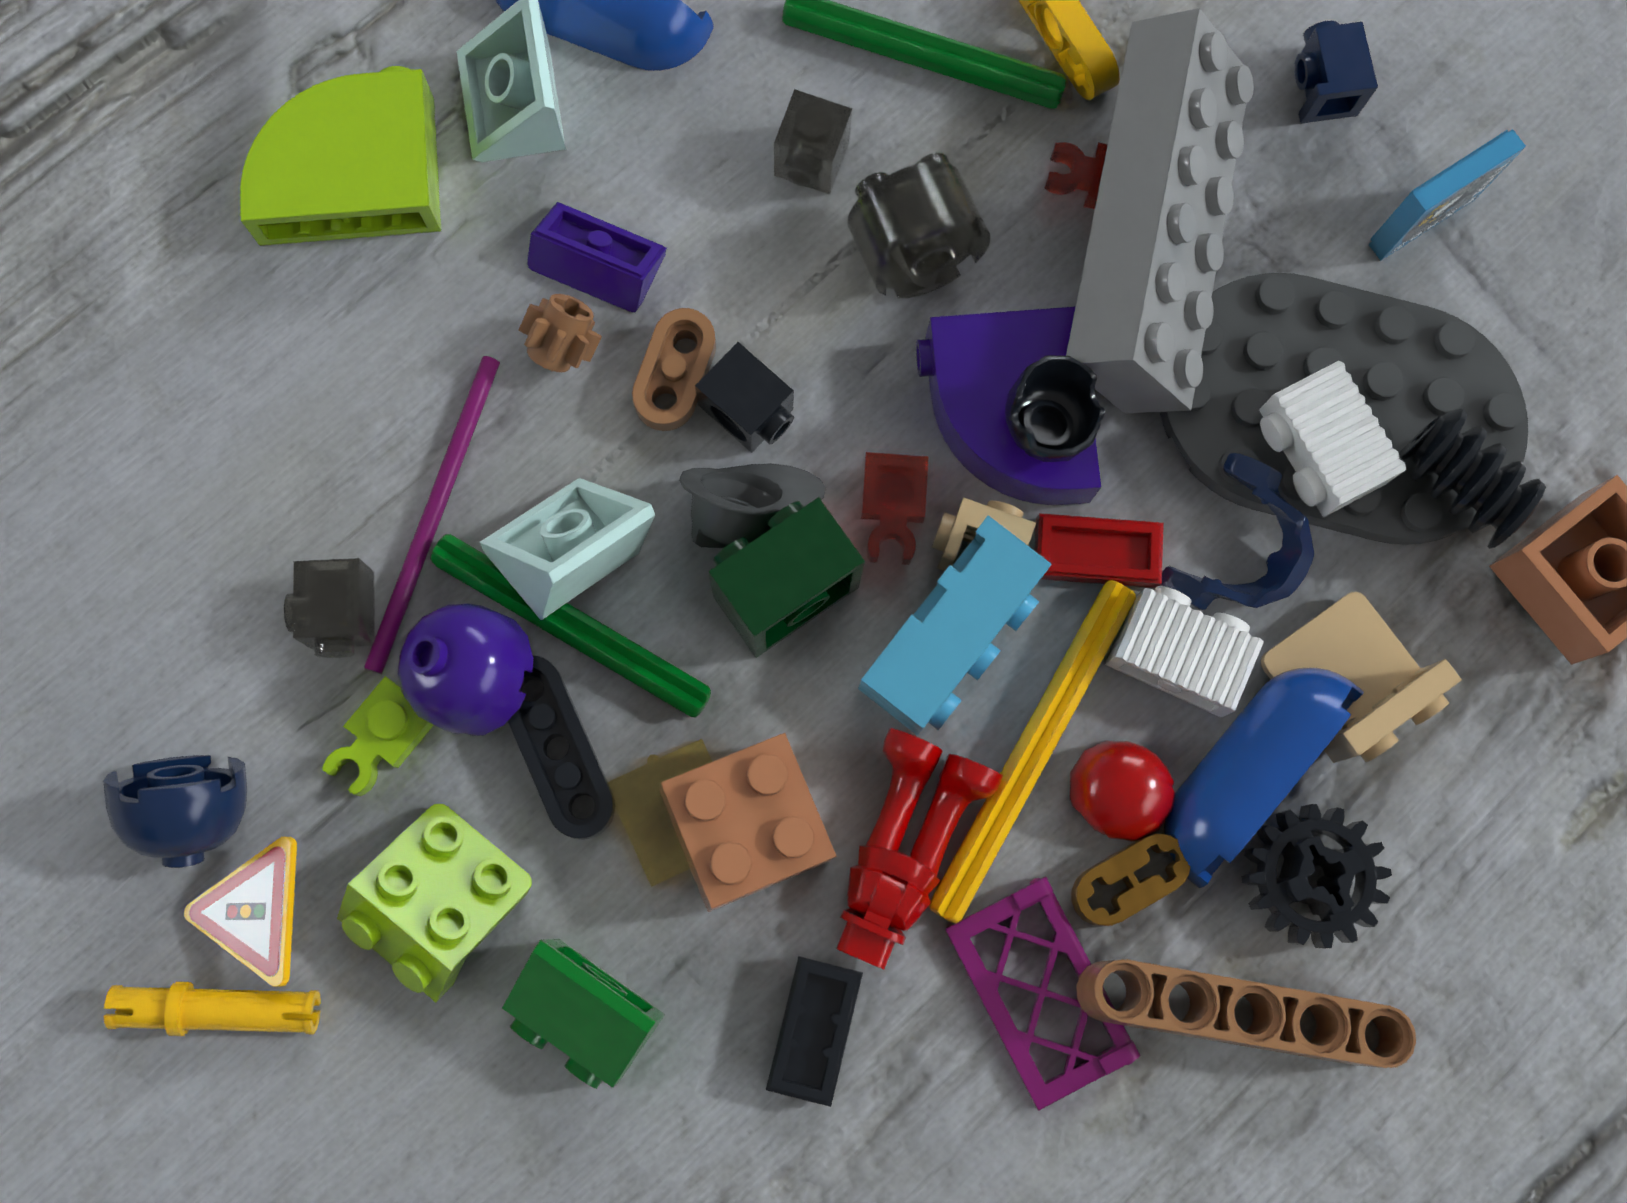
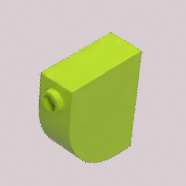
M390 66L382 69L380 72L352 74L329 79L300 92L283 104L268 119L248 151L240 182L241 222L260 246L441 231L434 97L422 69L411 70L402 66Z

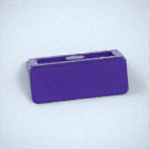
M557 202L530 235L527 265L530 270L635 313L645 299L666 255L667 248Z

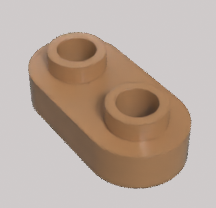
M690 308L675 309L666 313L655 326L632 390L636 413L641 421L650 428L659 431L675 430L687 423L694 413L698 402L695 385L709 372L716 352V338L713 325L701 312ZM687 338L693 340L697 346L690 353H680L674 348L676 343L681 339ZM661 394H671L677 399L674 406L669 409H659L654 405L655 399Z

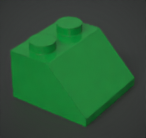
M560 939L540 940L502 1007L503 1010L515 1017L510 1028L517 1035L539 1049H543L547 1042L551 1043L570 1057L564 1065L565 1068L578 1079L595 1089L599 1087L602 1081L612 1088L619 1083L665 1016L663 1012Z

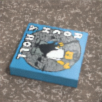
M1513 129L1499 134L1412 190L1373 235L1368 245L1380 261H1382L1473 202L1520 154L1526 145Z

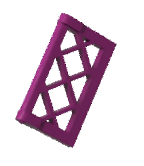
M1046 876L1031 880L1029 885L945 928L957 955L1038 1111L1125 1065L1132 1064L1141 1056L1124 1025L1102 1022L1114 1046L1097 1055L1080 1051L1079 1047L1088 1014L1082 1010L1078 1000L1047 990L1058 951L1066 953L1078 978L1086 967L1092 964ZM1039 902L1055 932L1053 941L1050 942L1016 931L1021 911ZM1011 917L1008 928L998 925V923ZM988 928L1006 934L995 972L986 970L970 939ZM1013 937L1050 948L1039 987L1002 975ZM1000 981L1037 993L1026 1032L1017 1030L998 993ZM1102 987L1106 1003L1112 1009H1115L1104 987ZM1045 996L1081 1008L1070 1047L1034 1035ZM1031 1042L1067 1053L1068 1056L1063 1073L1044 1082L1029 1053ZM1076 1057L1085 1059L1082 1063L1074 1066Z

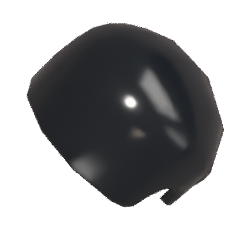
M1046 355L1025 368L1010 389L1005 405L1006 423L1011 436L1019 448L1023 449L1029 456L1040 461L1060 462L1071 460L1093 444L1101 425L1100 421L1105 415V408L1099 405L1096 398L1095 384L1097 376L1093 370L1071 356Z

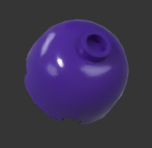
M469 603L453 604L439 608L422 617L411 629L400 651L397 673L401 692L418 717L447 732L484 736L504 726L521 707L526 693L519 691L524 680V670L532 673L534 658L528 636L514 619L482 605Z

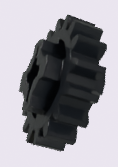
M1317 804L1304 805L1300 808L1299 819L1291 809L1281 811L1276 814L1279 830L1273 826L1264 825L1256 832L1260 840L1265 844L1264 847L1245 849L1244 856L1250 861L1257 863V870L1255 873L1241 876L1242 883L1258 886L1260 893L1248 905L1251 910L1269 909L1271 915L1265 924V928L1268 931L1279 932L1289 926L1288 943L1304 945L1309 939L1310 934L1315 948H1332L1334 935L1342 943H1353L1358 940L1354 923L1362 927H1375L1378 923L1374 914L1369 910L1370 905L1389 903L1390 897L1383 891L1376 889L1377 880L1392 876L1391 869L1375 866L1373 857L1381 853L1384 846L1382 842L1365 844L1361 838L1368 826L1363 820L1344 826L1345 817L1344 809L1342 808L1328 809L1323 817H1321ZM1311 832L1326 835L1339 843L1343 848L1336 851L1325 847L1320 837H1313ZM1282 853L1284 861L1280 875L1276 878L1277 863ZM1315 865H1320L1323 868L1324 876L1317 880L1318 887H1311L1307 877L1315 872ZM1355 876V886L1351 897L1349 893ZM1293 902L1307 904L1312 914L1319 915L1321 921L1303 917L1294 911L1289 904Z

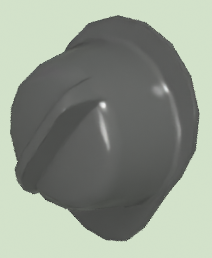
M772 463L750 464L720 469L691 468L683 471L679 479L683 488L692 494L691 536L693 542L700 547L725 548L743 537L751 543L771 529L767 523L781 509L795 501H800L804 507L818 497L822 500L826 490V486L821 479L812 473L793 466Z

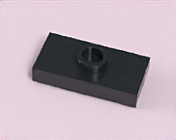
M798 956L766 1085L767 1091L831 1107L863 972Z

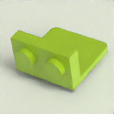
M434 804L348 883L337 919L342 923L344 932L352 942L365 950L373 949L392 965L395 976L405 987L416 993L423 991L434 1002H437L454 985L469 954L527 895L532 886V879L524 869L452 809L444 804Z

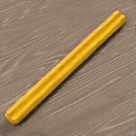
M1109 580L1102 586L1000 772L1003 778L998 790L992 797L986 798L930 900V910L943 919L952 923H958L966 913L1136 600V594L1127 586L1113 580Z

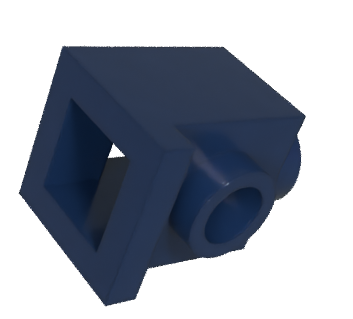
M1330 20L1314 24L1303 33L1305 46L1295 60L1296 84L1300 90H1305L1307 99L1298 112L1300 124L1358 116L1378 88L1363 21L1339 24L1337 21Z

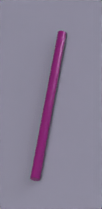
M483 356L364 669L378 674H382L499 368L500 362L492 357Z

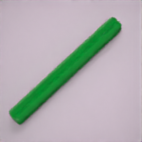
M786 0L784 3L783 22L788 26L1046 108H1057L1066 86L1067 77L1062 73L831 0Z
M451 534L443 535L434 547L430 560L436 567L686 715L696 718L707 705L711 697V689L708 685L572 605L566 603L543 620H540L487 555Z

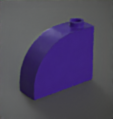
M1076 306L930 317L925 339L916 341L919 377L929 376L933 412L948 447L960 463L977 479L994 490L1017 500L1043 505L1090 503L1101 489L1096 438L1088 449L1069 461L1043 462L1029 456L1016 445L1005 417L1007 395L1025 368L1046 355L1066 356Z

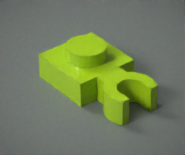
M384 676L343 726L356 736L357 739L350 747H341L329 754L322 770L329 775L336 776L346 763L355 761L359 767V776L351 784L348 791L353 795L361 797L368 793L375 785L378 776L377 765L382 759L392 766L399 768L434 725L418 717L401 692V687Z

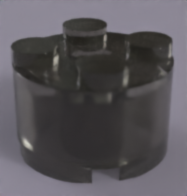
M936 152L920 159L915 165L908 166L890 175L885 172L871 174L856 186L855 193L858 200L849 212L847 226L876 289L885 296L886 288L894 289L898 298L916 297L937 290L961 276L957 265L970 254L976 263L989 247L990 233L958 169L950 164L944 153Z

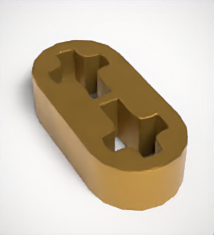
M1155 834L1141 838L1085 870L1076 878L1071 891V901L1074 910L1082 920L1092 925L1112 926L1120 923L1177 890L1185 883L1190 873V865L1184 858L1176 838L1164 834ZM1150 847L1156 853L1168 852L1169 854L1174 853L1176 856L1175 861L1173 860L1165 867L1166 873L1169 876L1166 881L1160 875L1147 876L1138 881L1133 873L1150 861L1149 854L1146 851ZM1095 879L1101 885L1114 884L1123 879L1127 886L1125 890L1114 895L1111 899L1114 910L1110 914L1103 907L1091 909L1087 899L1095 893L1091 884Z

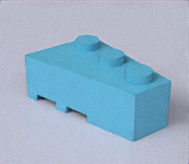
M989 515L975 531L977 534L953 566H948L938 579L937 586L917 611L911 614L863 676L858 687L861 692L917 736L927 723L937 730L941 728L962 701L952 693L967 673L978 681L1001 651L991 643L1005 624L1017 631L1040 602L1030 592L1052 564Z

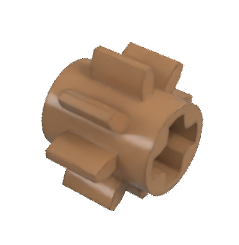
M553 294L549 300L542 298L539 306L529 304L519 327L520 332L528 335L524 345L528 347L527 354L541 367L555 372H566L571 366L579 368L582 360L590 362L602 337L592 331L595 324L592 310L582 301L565 294Z

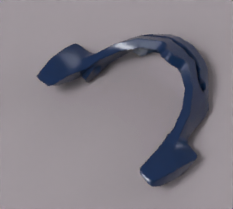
M1230 453L1223 466L1224 471L1252 490V494L1258 497L1262 504H1267L1273 511L1283 532L1282 547L1279 551L1271 553L1267 558L1268 571L1266 575L1251 583L1238 585L1224 584L1219 579L1212 580L1205 575L1203 578L1171 566L1165 567L1162 571L1161 585L1185 594L1191 599V605L1200 610H1206L1211 602L1218 598L1258 608L1289 597L1297 590L1306 577L1314 557L1308 519L1279 494L1278 487L1282 479V473L1254 458L1239 453Z

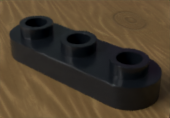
M533 655L532 673L524 670V680L519 691L522 692L523 686L528 681L539 680L543 683V693L535 701L524 700L518 711L508 720V723L554 827L562 834L574 839H591L603 833L611 824L615 815V798L561 674L548 660ZM556 737L566 738L569 743V750L566 756L559 760L550 759L547 755L548 743ZM582 795L591 796L595 804L593 813L586 819H577L572 812L574 800Z

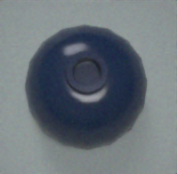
M211 755L169 757L132 765L134 778L126 779L119 783L117 770L109 773L103 780L106 810L111 827L128 848L143 856L162 858V865L165 867L181 868L199 864L204 861V852L224 844L238 829L246 809L247 779L245 763L238 758L228 757L229 769L208 768L211 764Z

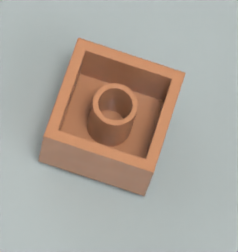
M1618 475L1579 495L1489 566L1571 665L1606 654L1627 638V486Z
M785 733L661 782V797L708 913L825 864L837 857Z

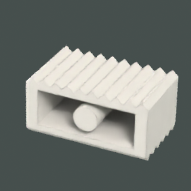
M1337 361L1273 394L1259 409L1263 416L1260 426L1265 440L1273 450L1277 452L1284 451L1296 471L1293 474V484L1298 495L1308 506L1313 507L1316 505L1323 517L1381 488L1406 470L1405 462L1399 459L1398 451L1392 448V441L1386 437L1385 429L1379 426L1378 418L1372 415L1371 407L1365 403V396L1359 393L1358 385L1352 382L1351 374L1346 372L1345 364L1341 361Z
M1157 586L1155 590L1144 588L1136 596V600L1120 628V632L1116 637L1105 665L1222 718L1235 712L1264 641L1259 637L1251 636L1249 634L1250 626L1237 617L1225 613H1214L1212 617L1204 615L1199 610L1192 609L1190 607L1191 599L1175 589L1165 586Z

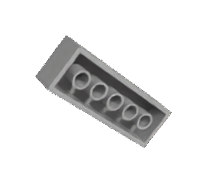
M1200 8L1135 21L1131 24L1066 356L1073 357L1093 370L1097 376L1095 390L1123 413L1190 411L1192 409L1195 387L1200 384L1203 376L1201 353L1205 331L1213 320L1214 309L1211 297L1216 271L1221 268L1223 263L1224 249L1222 236L1226 214L1230 213L1233 207L1234 192L1232 181L1236 158H1239L1243 151L1244 137L1242 125L1246 103H1249L1252 99L1254 85L1250 69L1243 65L1227 44L1224 35L1216 30Z

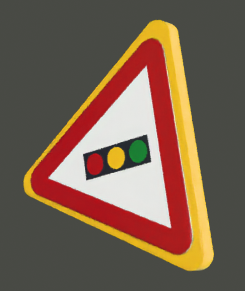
M287 836L278 838L186 905L184 909V917L189 923L272 987L285 986L290 979L297 842L293 837Z

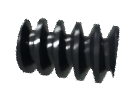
M1460 408L1443 416L1440 415L1430 422L1399 452V459L1403 461L1413 455L1419 458L1411 475L1415 481L1433 472L1438 475L1430 492L1433 498L1451 490L1457 493L1449 510L1453 516L1471 507L1477 511L1468 528L1469 531L1475 533L1492 525L1496 530L1487 546L1491 549L1507 540L1529 519L1540 502L1546 486L1540 479H1532L1519 485L1526 472L1525 465L1520 461L1512 462L1499 468L1507 452L1501 443L1494 444L1480 451L1487 435L1486 430L1482 426H1477L1460 433L1468 416Z

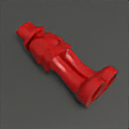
M889 728L883 746V752L893 770L890 786L877 822L866 845L859 846L858 865L850 867L847 892V906L849 909H844L840 916L847 923L836 947L839 951L881 969H885L895 943L904 944L906 937L902 931H908L931 904L928 895L940 882L937 874L945 850L968 804L975 800L992 797L998 790L1003 778L1002 774L987 766L959 755L948 754L939 774V781L912 851L910 855L898 851L917 802L936 768L943 750L928 741L894 728Z

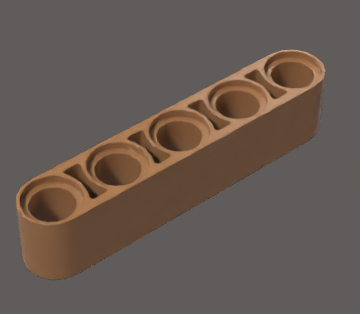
M1133 960L1096 962L1087 966L1080 974L1076 986L1079 1004L1082 1010L1091 1018L1101 1022L1355 1066L1396 1068L1406 1063L1412 1056L1416 1045L1415 1029L1409 1017L1401 1010L1389 1005ZM1112 972L1123 980L1126 987L1125 1000L1116 1010L1106 1003L1102 988L1105 979ZM1177 984L1186 990L1190 999L1188 1014L1180 1021L1172 1014L1169 1008L1170 992ZM1242 996L1250 1002L1254 1015L1252 1024L1246 1031H1243L1238 1026L1234 1013L1236 1003ZM1306 1008L1313 1013L1317 1024L1315 1036L1310 1042L1304 1038L1300 1030L1301 1015ZM1371 1020L1376 1024L1380 1036L1378 1047L1374 1052L1369 1049L1365 1041V1030Z

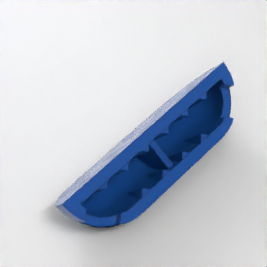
M496 0L504 12L518 1ZM538 0L547 34L644 70H666L686 63L702 50L714 28L712 19L707 11L699 12L697 15L681 0Z
M1298 668L1277 675L1256 693L1176 791L1173 810L1165 820V835H1170L1178 840L1180 850L1190 865L1188 880L1198 888H1203L1209 883L1213 873L1224 860L1229 863L1234 860L1351 716L1347 709L1363 695L1362 689L1346 677L1327 669ZM1170 853L1172 860L1175 861V854Z

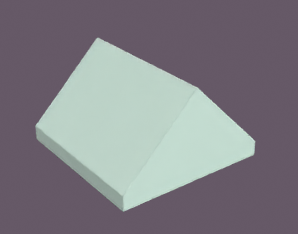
M518 0L457 50L472 160L487 162L566 150L550 46L538 0Z
M578 478L480 541V544L488 558L538 618L543 620L639 554L655 513L650 503Z

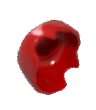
M1105 740L1085 750L1070 772V800L1073 808L1084 817L1095 831L1107 835L1111 839L1137 841L1158 831L1173 810L1176 793L1173 789L1174 781L1161 759L1146 747L1129 741Z

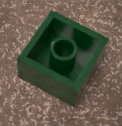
M819 497L804 507L800 501L787 505L768 521L767 524L771 528L769 531L751 543L745 537L732 542L714 557L713 561L717 566L708 571L714 599L755 658L859 588L865 560Z

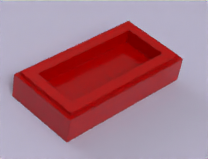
M1039 513L1036 518L1034 551L1052 564L1041 579L1105 584L1109 580H1113L1124 586L1156 588L1162 584L1164 523Z

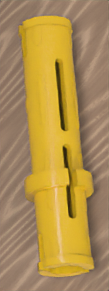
M180 981L173 983L170 988L112 985L106 995L104 1009H116L115 1014L104 1015V1024L107 1029H165L168 1036H185L189 1030L300 1032L313 1035L317 1031L321 1010L313 1011V1006L321 1004V997L318 990L298 992L194 989L191 982Z

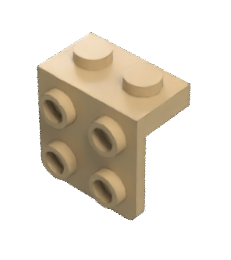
M1351 592L1339 599L1264 653L1261 658V667L1270 680L1281 673L1293 669L1321 668L1346 677L1363 690V695L1347 709L1351 716L1324 749L1333 763L1356 756H1361L1365 762L1378 757L1399 741L1393 733L1395 729L1410 718L1415 725H1418L1436 715L1449 704V701L1443 694L1462 681L1447 659L1420 668L1368 599L1359 592Z

